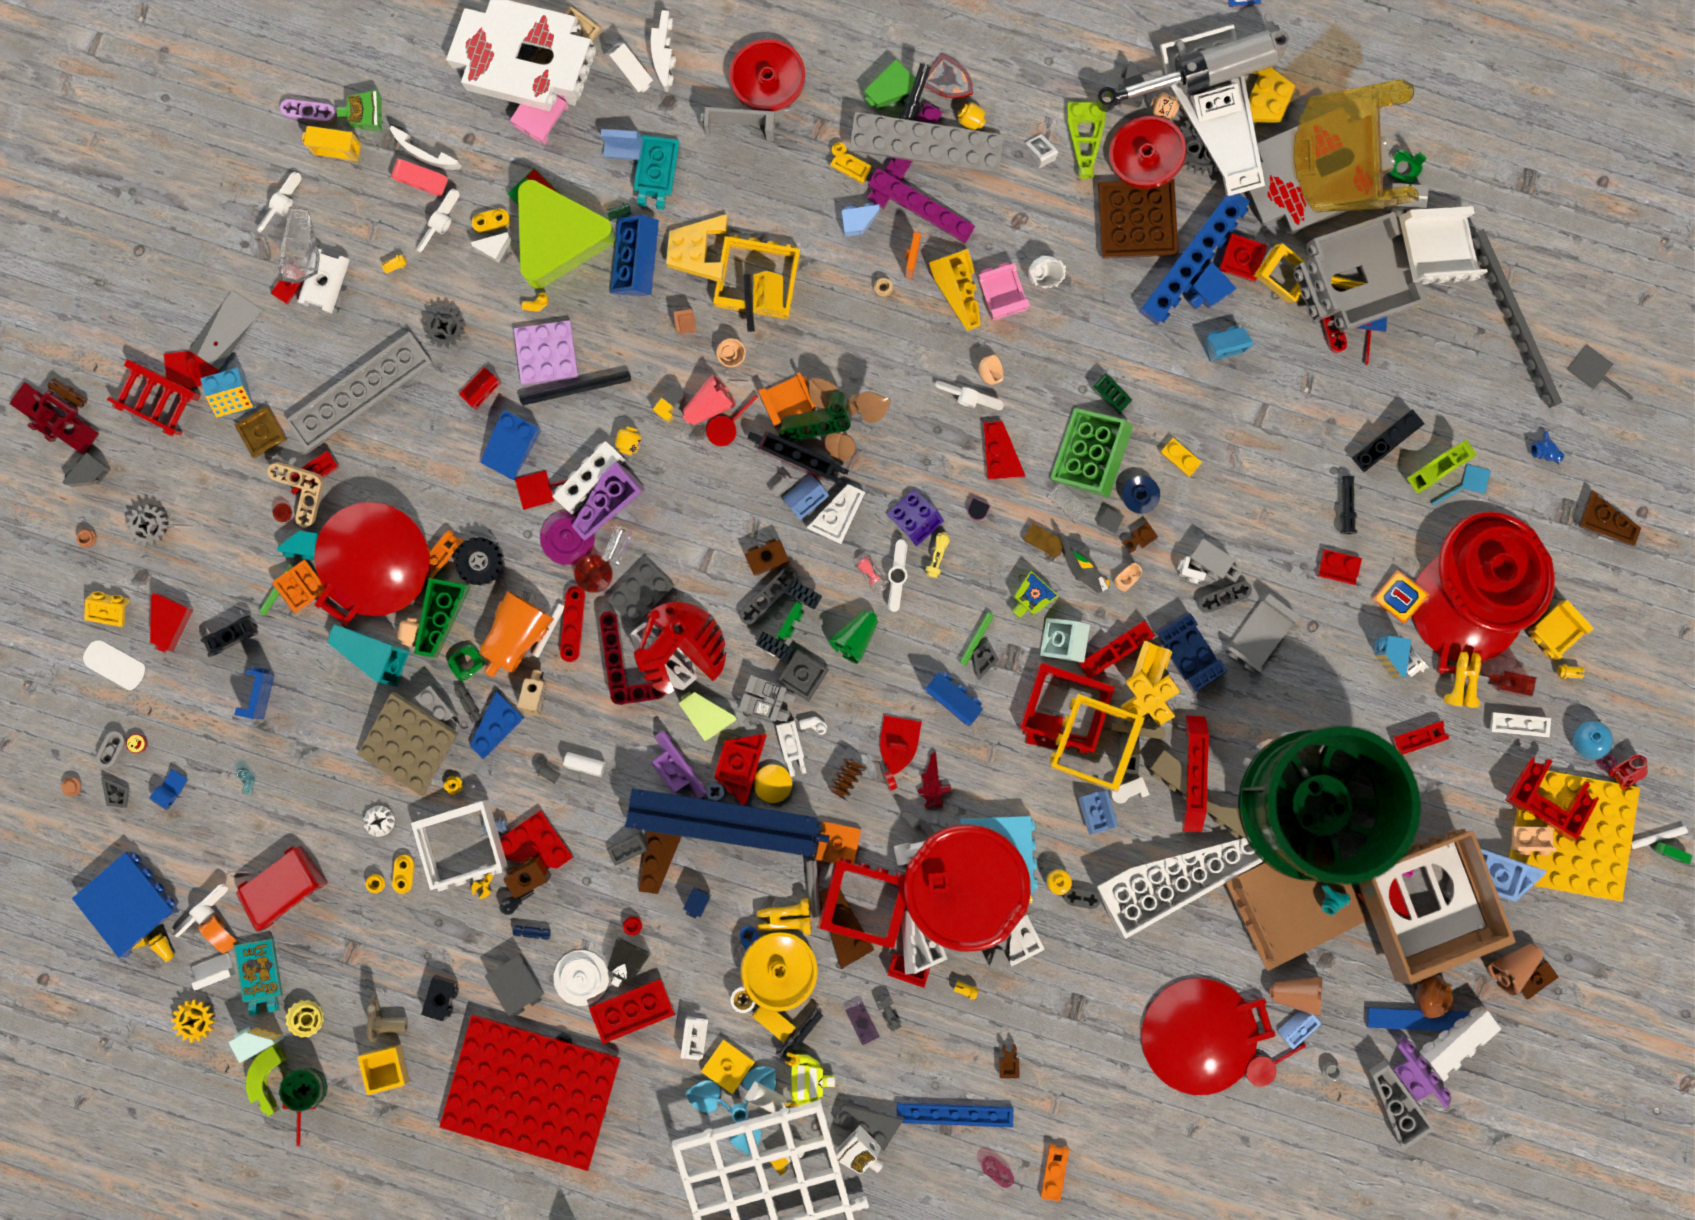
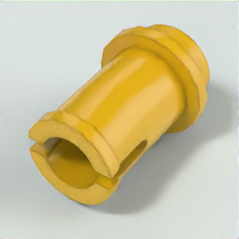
M397 254L395 258L381 264L384 272L388 274L396 269L405 268L407 261L403 254Z
M1562 664L1557 668V675L1562 679H1582L1584 677V674L1578 673H1584L1582 666L1574 667Z
M958 980L953 992L969 997V1000H975L979 989L975 985L973 987Z

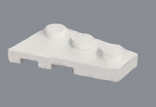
M847 484L806 529L842 544L865 492Z

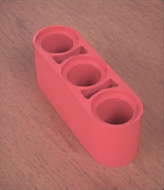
M397 159L390 176L396 181L442 197L448 182L446 176L402 159Z

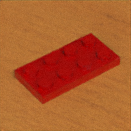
M662 978L589 1007L602 1044L675 1015Z

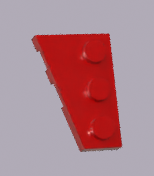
M1003 421L984 422L987 480L1026 477Z

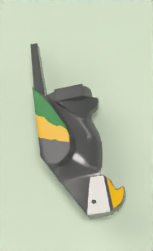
M1063 533L1059 534L1066 552V559L1075 579L1082 581L1097 593L1108 589L1110 585L1109 579L1105 580L1099 574L1096 564L1089 556V547L1085 546L1074 552Z

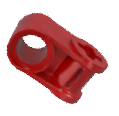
M1640 754L1633 755L1621 764L1614 766L1608 775L1619 783V787L1622 790L1627 789L1647 776V759Z

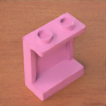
M556 95V103L552 105L551 111L520 104L510 121L514 127L545 146L549 140L547 135L564 110L567 111L569 107L563 96Z
M1010 262L999 265L1000 268L994 270L987 268L981 271L982 274H979L978 280L992 321L1028 310L1030 307L1016 271V263L1010 264Z

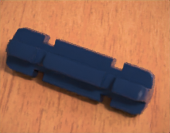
M515 925L512 931L513 936L519 937L521 935L536 939L540 937L544 940H549L551 937V930L545 928L541 930V928Z

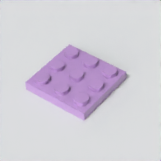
M570 320L514 328L521 385L579 378Z

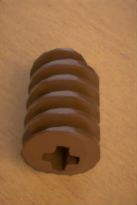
M851 758L843 759L846 766H839L843 772L835 773L839 779L832 778L831 781L835 786L828 785L832 793L846 801L847 799L844 795H851L848 788H855L852 782H859L856 775H863L859 769L867 768Z

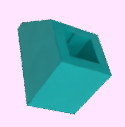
M298 531L278 546L277 551L283 553V557L294 558V555H302L301 559L313 560L319 534Z

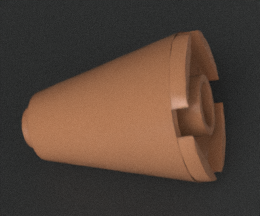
M1528 944L1492 962L1488 966V972L1493 980L1496 978L1500 982L1498 986L1511 996L1517 995L1542 961L1543 952L1537 945Z
M1323 977L1274 982V986H1270L1269 997L1273 998V1002L1320 1016Z

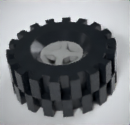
M473 537L469 541L465 540L462 546L459 545L457 548L459 550L454 555L456 557L454 565H456L455 570L459 573V577L465 580V582L476 586L490 585L492 581L499 578V574L503 573L502 567H505V562H503L504 554H502L500 547L493 541L483 537Z

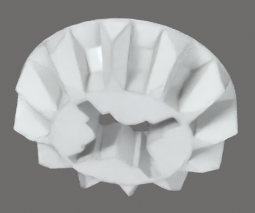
M384 806L370 808L363 818L364 828L368 831V834L376 837L387 835L393 829L395 823L393 813ZM376 816L378 818H386L381 822V827L378 824L372 825L376 820Z

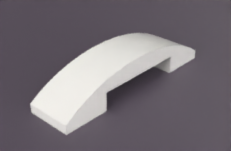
M391 125L390 130L400 145L419 161L440 169L458 170L461 168V164L457 160L442 152L437 159L411 145L412 139L410 136Z

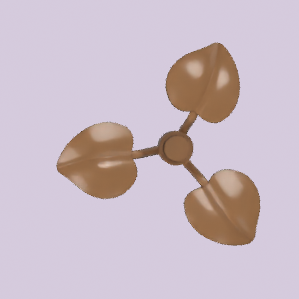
M811 378L809 380V394L812 402L819 408L827 409L829 396L832 392L839 391L838 387L828 380ZM870 391L863 392L860 395H852L849 399L847 398L852 410V416L857 412H861L862 418L870 423L882 419L888 411L891 398ZM839 432L828 434L825 438L826 450L836 461L843 462L854 454L856 444L851 436Z

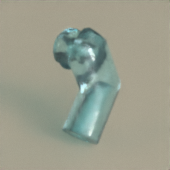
M238 768L235 775L244 783L242 794L252 795L255 777L247 768Z

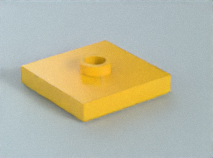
M723 1039L701 1072L733 1094L755 1061Z

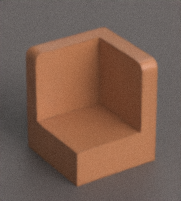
M693 309L674 312L675 327L678 335L697 332Z

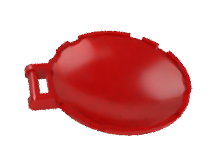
M356 503L334 514L322 528L315 546V567L319 580L325 590L314 606L318 609L322 608L346 628L357 613L367 616H383L397 612L409 605L421 593L429 575L430 551L422 534L423 532L417 523L405 512L385 503ZM330 597L348 610L349 614L344 616L325 602L326 599Z
M1438 556L1429 562L1415 581L1429 596L1414 612L1412 619L1417 628L1416 631L1424 643H1427L1439 654L1437 673L1456 674V667L1446 665L1447 660L1457 662L1461 652L1468 653V664H1470L1473 653L1480 654L1481 661L1491 659L1505 651L1515 641L1520 631L1512 633L1489 632L1472 625L1460 617L1440 586Z
M1189 978L1168 986L1151 1002L1145 1013L1141 1029L1142 1048L1150 1068L1166 1085L1185 1094L1210 1095L1231 1087L1246 1073L1248 1063L1255 1056L1257 1042L1276 1036L1275 1030H1272L1266 1010V999L1259 998L1246 1002L1234 989L1226 984L1207 978ZM1256 1007H1258L1265 1030L1261 1033L1258 1031L1252 1011Z

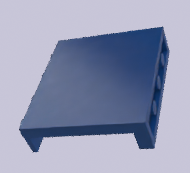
M124 852L72 898L118 958L128 957L135 945L172 913L179 912V909L176 907V901L172 897L167 896L164 892V886L155 881L153 872L149 868L144 867L141 863V857L133 852Z

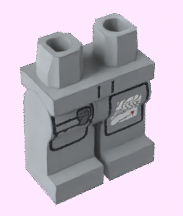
M750 675L745 691L763 697V700L744 694L739 710L776 722L777 720L787 722L791 712L781 708L783 702L793 705L796 695L787 691V688Z

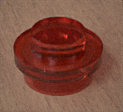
M285 503L277 504L273 509V517L279 522H287L292 517V509Z

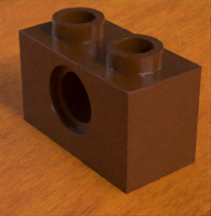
M774 538L766 541V545L759 548L757 545L748 549V553L745 556L754 577L789 563L781 540ZM769 551L772 554L771 560L763 561L761 559L762 553Z
M539 855L536 858H527L518 867L514 865L507 869L503 880L513 897L517 898L548 882L551 873ZM522 873L529 874L530 878L524 877Z

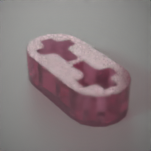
M986 1156L982 1159V1170L992 1180L1005 1188L1013 1184L1014 1175L1003 1163L993 1156ZM994 1161L993 1165L997 1170L994 1171L992 1168L987 1170L986 1162L991 1163ZM1001 1172L1003 1175L1008 1173L1010 1180L1002 1182V1177L998 1173Z

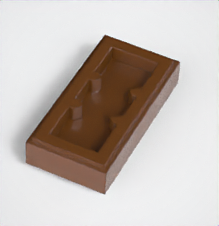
M1548 961L1538 965L1521 990L1525 999L1529 1000L1559 978Z

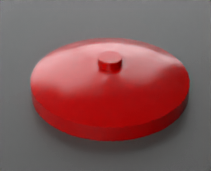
M775 39L757 40L743 47L734 57L729 74L733 93L743 105L752 110L772 112L782 110L791 105L800 96L806 79L804 63L799 53L789 44Z
M1143 116L1133 119L1123 125L1112 139L1109 150L1112 169L1121 181L1135 188L1148 189L1166 184L1179 173L1185 162L1186 144L1184 136L1173 122L1165 118Z

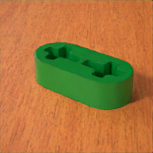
M1657 842L1654 850L1661 855L1690 865L1693 855L1661 842Z

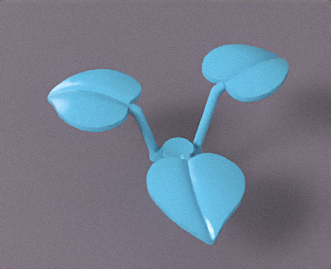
M765 1066L756 1067L746 1074L743 1079V1086L749 1090L756 1081L774 1091L776 1086V1070ZM703 1080L686 1092L689 1102L701 1112L710 1113L715 1111L717 1102H719L728 1112H731L732 1119L736 1123L747 1120L748 1113L746 1107L748 1106V1101L745 1099L743 1104L737 1103L733 1107L728 1106L719 1098L721 1094L719 1086L711 1080ZM761 1128L753 1130L757 1146L761 1138ZM746 1133L729 1137L733 1146L747 1155H751Z

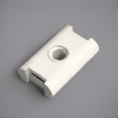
M315 248L297 303L307 307L310 303L322 307L324 312L332 314L350 260L343 256H339V259L327 256L323 250ZM327 277V283L320 285V280Z

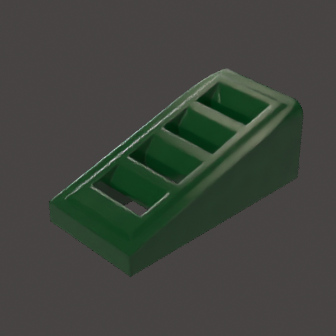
M1106 373L1092 387V390L1119 414L1132 401L1123 389ZM1106 382L1108 385L1102 391L1100 387ZM1112 387L1114 390L1107 396L1105 393ZM1115 393H1119L1120 395L1112 401L1111 398ZM1123 397L1125 401L1118 407L1116 404Z

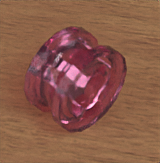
M1607 754L1603 758L1596 760L1599 769L1610 771L1617 765V760L1614 755ZM1608 757L1610 765H1606L1605 763H1603V759H1607Z

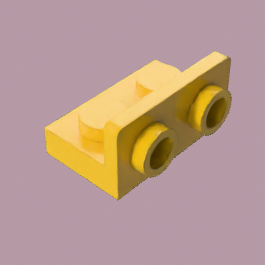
M99 591L92 592L85 599L84 620L123 627L125 625V608L130 603V599L123 598L121 595L112 596Z

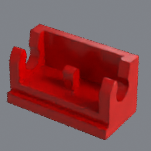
M894 953L887 976L924 988L930 967L915 974L905 975L904 956Z

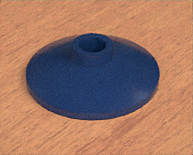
M1135 476L1124 485L1122 500L1130 511L1145 514L1152 511L1158 505L1160 489L1157 483L1150 477ZM1138 492L1143 493L1142 499L1137 497Z

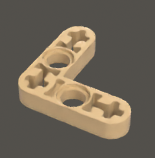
M282 462L271 464L267 469L268 476L271 479L302 489L296 513V523L302 528L311 526L316 519L324 485L322 476ZM279 467L278 470L280 472H286L287 469L288 472L286 474L280 473L276 475V471H274V469ZM292 472H297L300 475L299 482L292 480ZM315 478V482L318 483V485H316V486L313 487V483H312V482H309V481L304 482V481H305V479H306V480H312V479ZM307 495L312 496L314 499L312 506L305 502ZM307 512V518L309 519V521L304 522L302 516H304Z

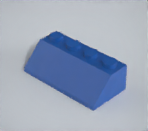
M645 215L617 219L610 285L611 294L629 296L651 295L659 220Z

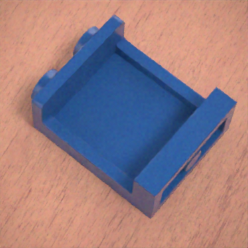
M252 667V670H245L246 674L255 676L248 708L236 707L234 715L250 719H264L275 674H270L269 669Z

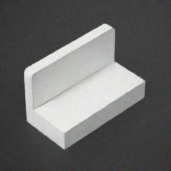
M225 953L193 966L192 971L196 982L191 984L195 991L235 975L236 972L229 954Z

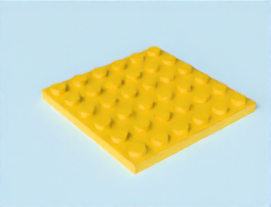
M1547 771L1536 793L1565 811L1584 782L1590 784V787L1586 790L1591 798L1598 797L1599 800L1578 840L1570 841L1555 832V828H1553V847H1556V851H1550V855H1538V851H1531V855L1518 854V851L1512 850L1511 842L1509 858L1547 871L1533 886L1622 902L1640 787L1630 786L1622 790L1619 787V783ZM1517 808L1515 827H1551L1526 810Z

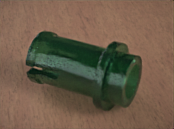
M622 203L621 206L606 210L610 221L624 216L629 217L632 214L629 203Z

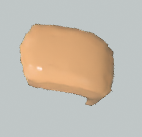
M1132 563L1114 579L1116 587L1126 592L1141 577V567L1136 563Z

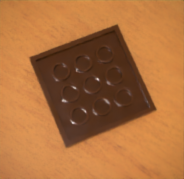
M1175 179L1161 186L1148 189L1135 188L1123 181L1098 183L1102 259L1178 255Z

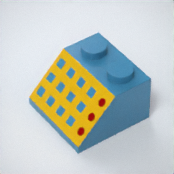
M239 368L200 378L205 397L216 418L254 408L245 373Z
M1383 636L1378 637V640L1375 641L1374 651H1376V657L1391 678H1406L1412 639Z

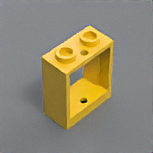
M307 126L306 132L304 131L302 141L313 155L359 161L361 142L352 132Z
M1283 243L1277 244L1270 251L1254 277L1287 303L1298 302L1302 298L1298 282L1288 293L1273 281L1269 275L1282 257L1294 267L1305 261Z

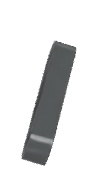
M1238 582L1203 596L1198 601V608L1203 613L1213 612L1249 597L1252 593V587L1248 582ZM1240 585L1247 588L1245 595L1239 593L1235 595L1237 599H1234L1233 592L1239 590ZM1222 592H1227L1230 595V600L1227 603L1220 600ZM1213 595H1215L1216 602L1219 604V606L1217 607V604L1214 603L1209 606V610L1207 607H1203L1202 604L1205 603L1204 600L1206 599L1207 601L1214 600Z

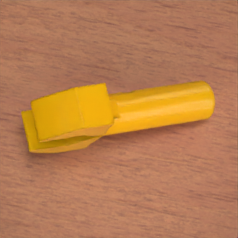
M489 872L481 882L474 881L471 886L472 895H475L477 889L483 886V894L479 899L488 897L492 892L489 889V883L494 875L491 876Z

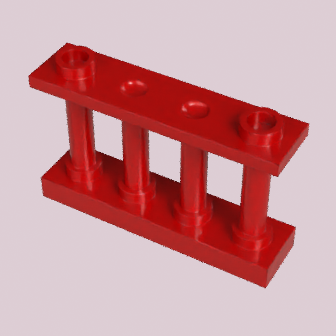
M126 359L123 366L129 368L128 372L130 374L118 398L108 397L107 401L113 403L112 407L117 410L123 411L125 409L163 428L162 432L173 437L174 434L181 436L183 432L175 429L187 403L191 400L198 402L201 394L135 361ZM141 374L146 377L145 381L147 382L133 408L124 402L136 378ZM159 383L163 385V392L152 415L149 416L141 411L153 386ZM175 391L180 394L179 398L181 399L167 425L158 419L170 394H173Z

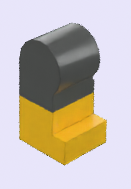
M678 385L671 386L652 409L654 413L670 423L674 418L670 413L685 398L683 389Z

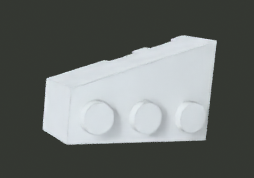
M908 910L904 911L902 916L905 975L915 974L947 960L944 948L928 939L917 928Z

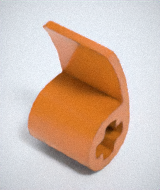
M213 914L198 927L200 933L222 954H225L238 943V940L225 930L224 922L216 914Z

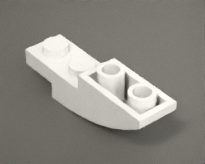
M662 10L659 29L652 28L651 51L660 84L664 91L668 92L669 86L673 85L671 69L672 67L675 68L676 56H673L672 49H667L670 48L671 37L668 35L669 30L673 29V18L670 17L669 11Z

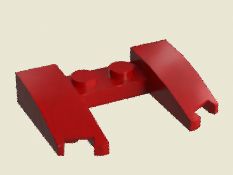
M1531 758L1513 784L1505 801L1520 810H1526L1555 828V832L1568 840H1578L1599 798H1591L1586 790L1590 787V784L1584 782L1565 811L1536 793L1553 761L1546 759L1544 764L1534 763L1535 758Z

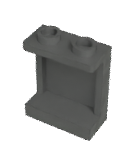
M521 954L485 975L486 980L508 1016L511 1014L517 1016L525 1011L524 1006L529 1003L531 1006L541 1001L540 997L544 994L543 991H540L525 966L524 958Z

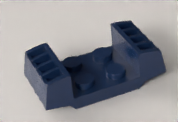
M1186 612L1155 631V634L1163 648L1172 650L1170 659L1194 694L1225 675L1227 670L1220 659L1217 660L1196 627L1198 623L1192 614Z

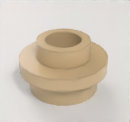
M879 278L874 284V290L877 295L886 297L891 294L893 284L888 278ZM886 285L887 289L883 291L880 289V286Z

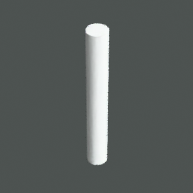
M557 605L552 615L554 620L548 627L549 630L543 639L538 641L532 655L539 658L565 606Z
M1686 826L1635 840L1631 843V849L1688 833Z

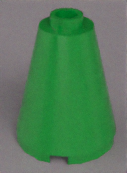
M863 610L831 636L828 643L837 653L840 651L844 654L843 658L851 663L858 664L862 660L877 627L878 616L871 610Z

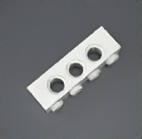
M606 441L603 444L600 443L594 449V453L582 461L581 467L568 476L567 482L556 488L555 494L552 497L569 513L574 515L589 499L601 474L615 462L621 465L625 459ZM605 459L604 465L597 467V462ZM587 473H591V479L584 481V476ZM578 487V492L575 495H571V489Z

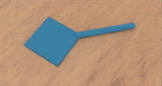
M1467 464L1462 485L1433 501L1432 505H1436L1463 488L1485 494L1491 470Z

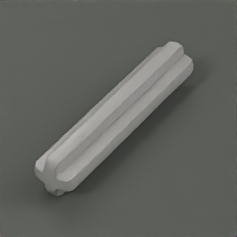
M807 860L810 916L820 917L817 861Z

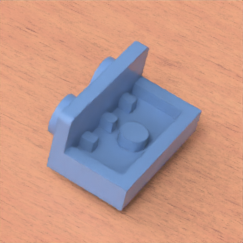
M1107 790L1078 797L1089 835L1118 827L1117 817L1113 811L1111 797Z

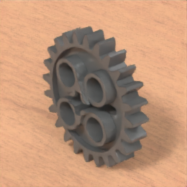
M1185 121L1184 127H1179L1186 144V158L1183 165H1188L1187 171L1194 168V174L1200 170L1201 176L1204 175L1205 171L1211 175L1213 169L1216 173H1219V169L1213 159L1207 157V154H1209L1207 149H1205L1202 159H1198L1203 142L1195 134L1196 130L1191 122ZM1189 148H1194L1197 152L1192 153L1189 151Z

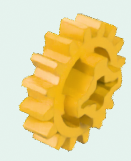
M194 999L192 1003L190 1000L185 1001V1005L180 1004L178 1006L179 1010L173 1012L177 1017L171 1019V1022L176 1023L172 1029H178L176 1036L182 1034V1040L185 1041L189 1038L190 1043L194 1042L195 1039L199 1042L203 1040V1037H208V1031L214 1030L211 1024L216 1022L215 1019L211 1018V1016L215 1015V1012H209L211 1005L205 1007V1001H201L198 1004V999ZM200 1018V1020L196 1021L195 1023H188L189 1021H191V1019Z

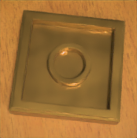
M269 406L234 424L252 458L260 456L287 440Z

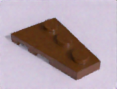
M1594 490L1590 491L1578 527L1629 546H1635L1641 527L1624 514L1618 512L1608 501H1604Z

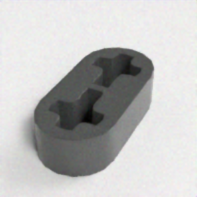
M1070 888L1066 894H1063L1064 901L1071 906L1095 909L1101 902L1100 896L1090 890ZM1074 891L1075 895L1081 897L1080 900L1074 899L1073 902H1070L1067 895ZM1093 895L1097 901L1093 902L1092 905H1089L1088 901L1083 900L1084 897L1090 898Z

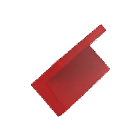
M484 367L459 393V396L476 410L501 382Z

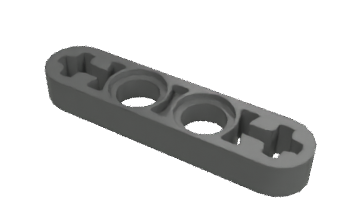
M793 567L784 568L740 612L741 621L747 625L755 623L785 593L792 581L788 579L785 582L788 586L785 588L777 579L781 577L783 580L786 577V571L789 573L793 571V580L797 581L798 573ZM773 584L781 586L779 594L771 593L770 588ZM760 597H765L768 601L765 608L757 606V600ZM754 604L755 608L761 612L757 615L755 611L752 614L753 620L750 621L748 619L745 621L744 613L746 611L750 613L753 610L750 606Z

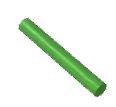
M290 563L284 573L293 568L294 565ZM275 588L259 610V613L266 616L279 596Z
M987 612L961 658V664L966 666L973 651H975L994 617L992 614Z

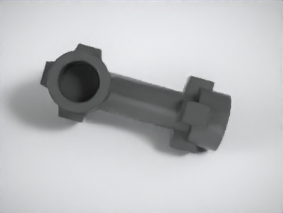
M890 994L878 996L875 1003L879 1011L884 1010L889 1021L886 1023L888 1029L890 1028L891 1031L902 1027L900 1018H895L890 1007L894 1004Z

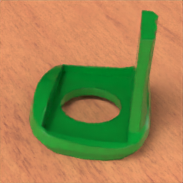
M1398 150L1393 156L1395 164L1389 174L1398 181L1411 185L1422 172V163L1426 161L1427 157L1421 152L1413 156L1405 150ZM1400 162L1410 164L1411 172L1408 175H1400L1398 173L1397 165Z
M472 645L458 650L448 660V667L455 677L461 681L468 680L485 665L484 659ZM464 655H468L473 659V667L469 670H463L459 666V660Z

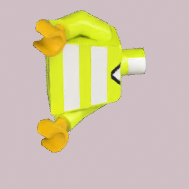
M790 1052L786 1054L791 1057V1060L785 1063L792 1066L791 1101L795 1102H786L784 1106H791L793 1108L818 1101L823 1096V1087H835V1075H823V1066L820 1065L819 1061L810 1055H794Z

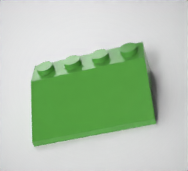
M1074 408L1050 479L1094 495L1109 498L1133 426L1124 419Z

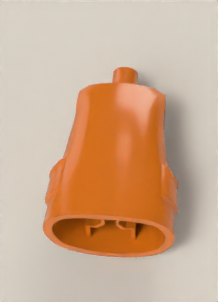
M507 591L503 601H500L495 611V620L479 651V654L490 660L484 673L494 678L500 667L513 673L535 642L543 639L554 617L516 594Z

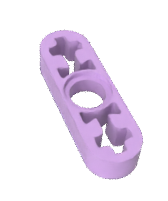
M286 99L280 105L281 112L290 119L332 123L337 117L336 110L329 104ZM291 105L294 109H299V113L297 110H290L289 113L286 108H289ZM306 107H313L312 115L305 116L304 109ZM318 110L323 113L329 110L331 115H328L326 118L324 114L318 113Z

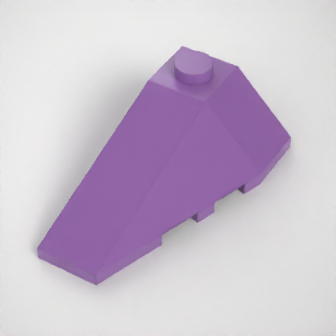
M615 462L601 474L597 485L592 490L589 499L581 509L572 527L584 541L587 540L645 491L644 487L629 471L618 462Z

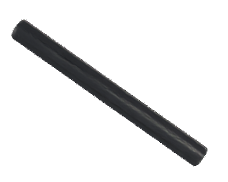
M629 371L610 374L519 396V400L523 406L630 382L631 375Z

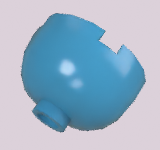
M1589 721L1577 727L1572 736V745L1574 750L1584 759L1598 760L1606 756L1611 750L1613 735L1608 726L1603 723Z

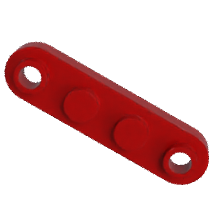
M572 586L566 592L560 656L566 662H575L580 656L586 593L579 586ZM574 592L579 594L577 599L572 598ZM568 649H571L573 651V654L571 656H567L566 654Z

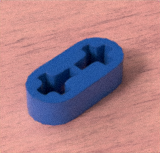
M750 925L743 927L740 931V939L745 951L753 943H750L748 937L744 938L745 930L748 929L749 932H754L752 935L753 942L760 938L757 930Z

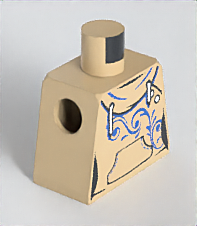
M533 670L531 679H524L517 706L522 714L541 717L546 693V685L542 682L544 675L542 671Z

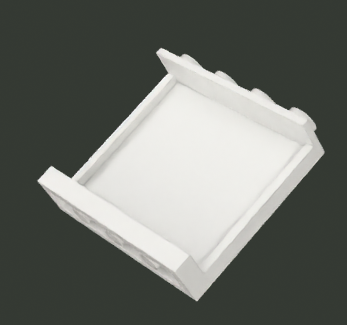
M1473 206L1409 210L1399 216L1413 283L1422 282V284H1429L1433 281L1444 283L1449 280L1459 282L1465 279L1474 281L1480 279L1481 275L1488 272L1487 269L1479 270L1467 219L1475 214Z

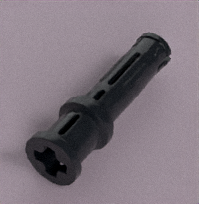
M920 62L910 95L904 100L905 106L903 112L899 114V118L911 121L916 120L914 117L917 108L921 106V101L919 100L932 68L930 65L927 64L923 72L925 63Z
M1354 476L1342 477L1343 512L1340 514V518H1342L1340 534L1344 535L1358 533V530H1356L1357 514L1354 512Z
M814 1008L794 1035L786 1039L787 1042L780 1051H776V1054L784 1061L789 1062L791 1057L786 1054L788 1052L795 1054L797 1050L801 1049V1043L824 1015Z

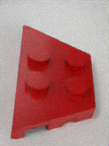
M767 734L726 740L723 745L714 778L744 806H746Z

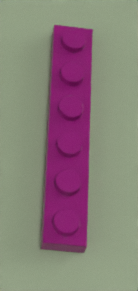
M926 102L915 121L937 124L942 116V111ZM892 158L884 172L902 181L913 161ZM874 189L868 196L870 202L879 205L882 209L886 207L890 200Z
M877 168L867 185L964 244L968 241L976 227Z

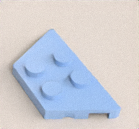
M1480 848L1497 894L1500 897L1516 902L1547 872L1541 868Z

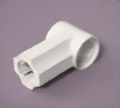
M925 841L893 846L897 865L908 864Z

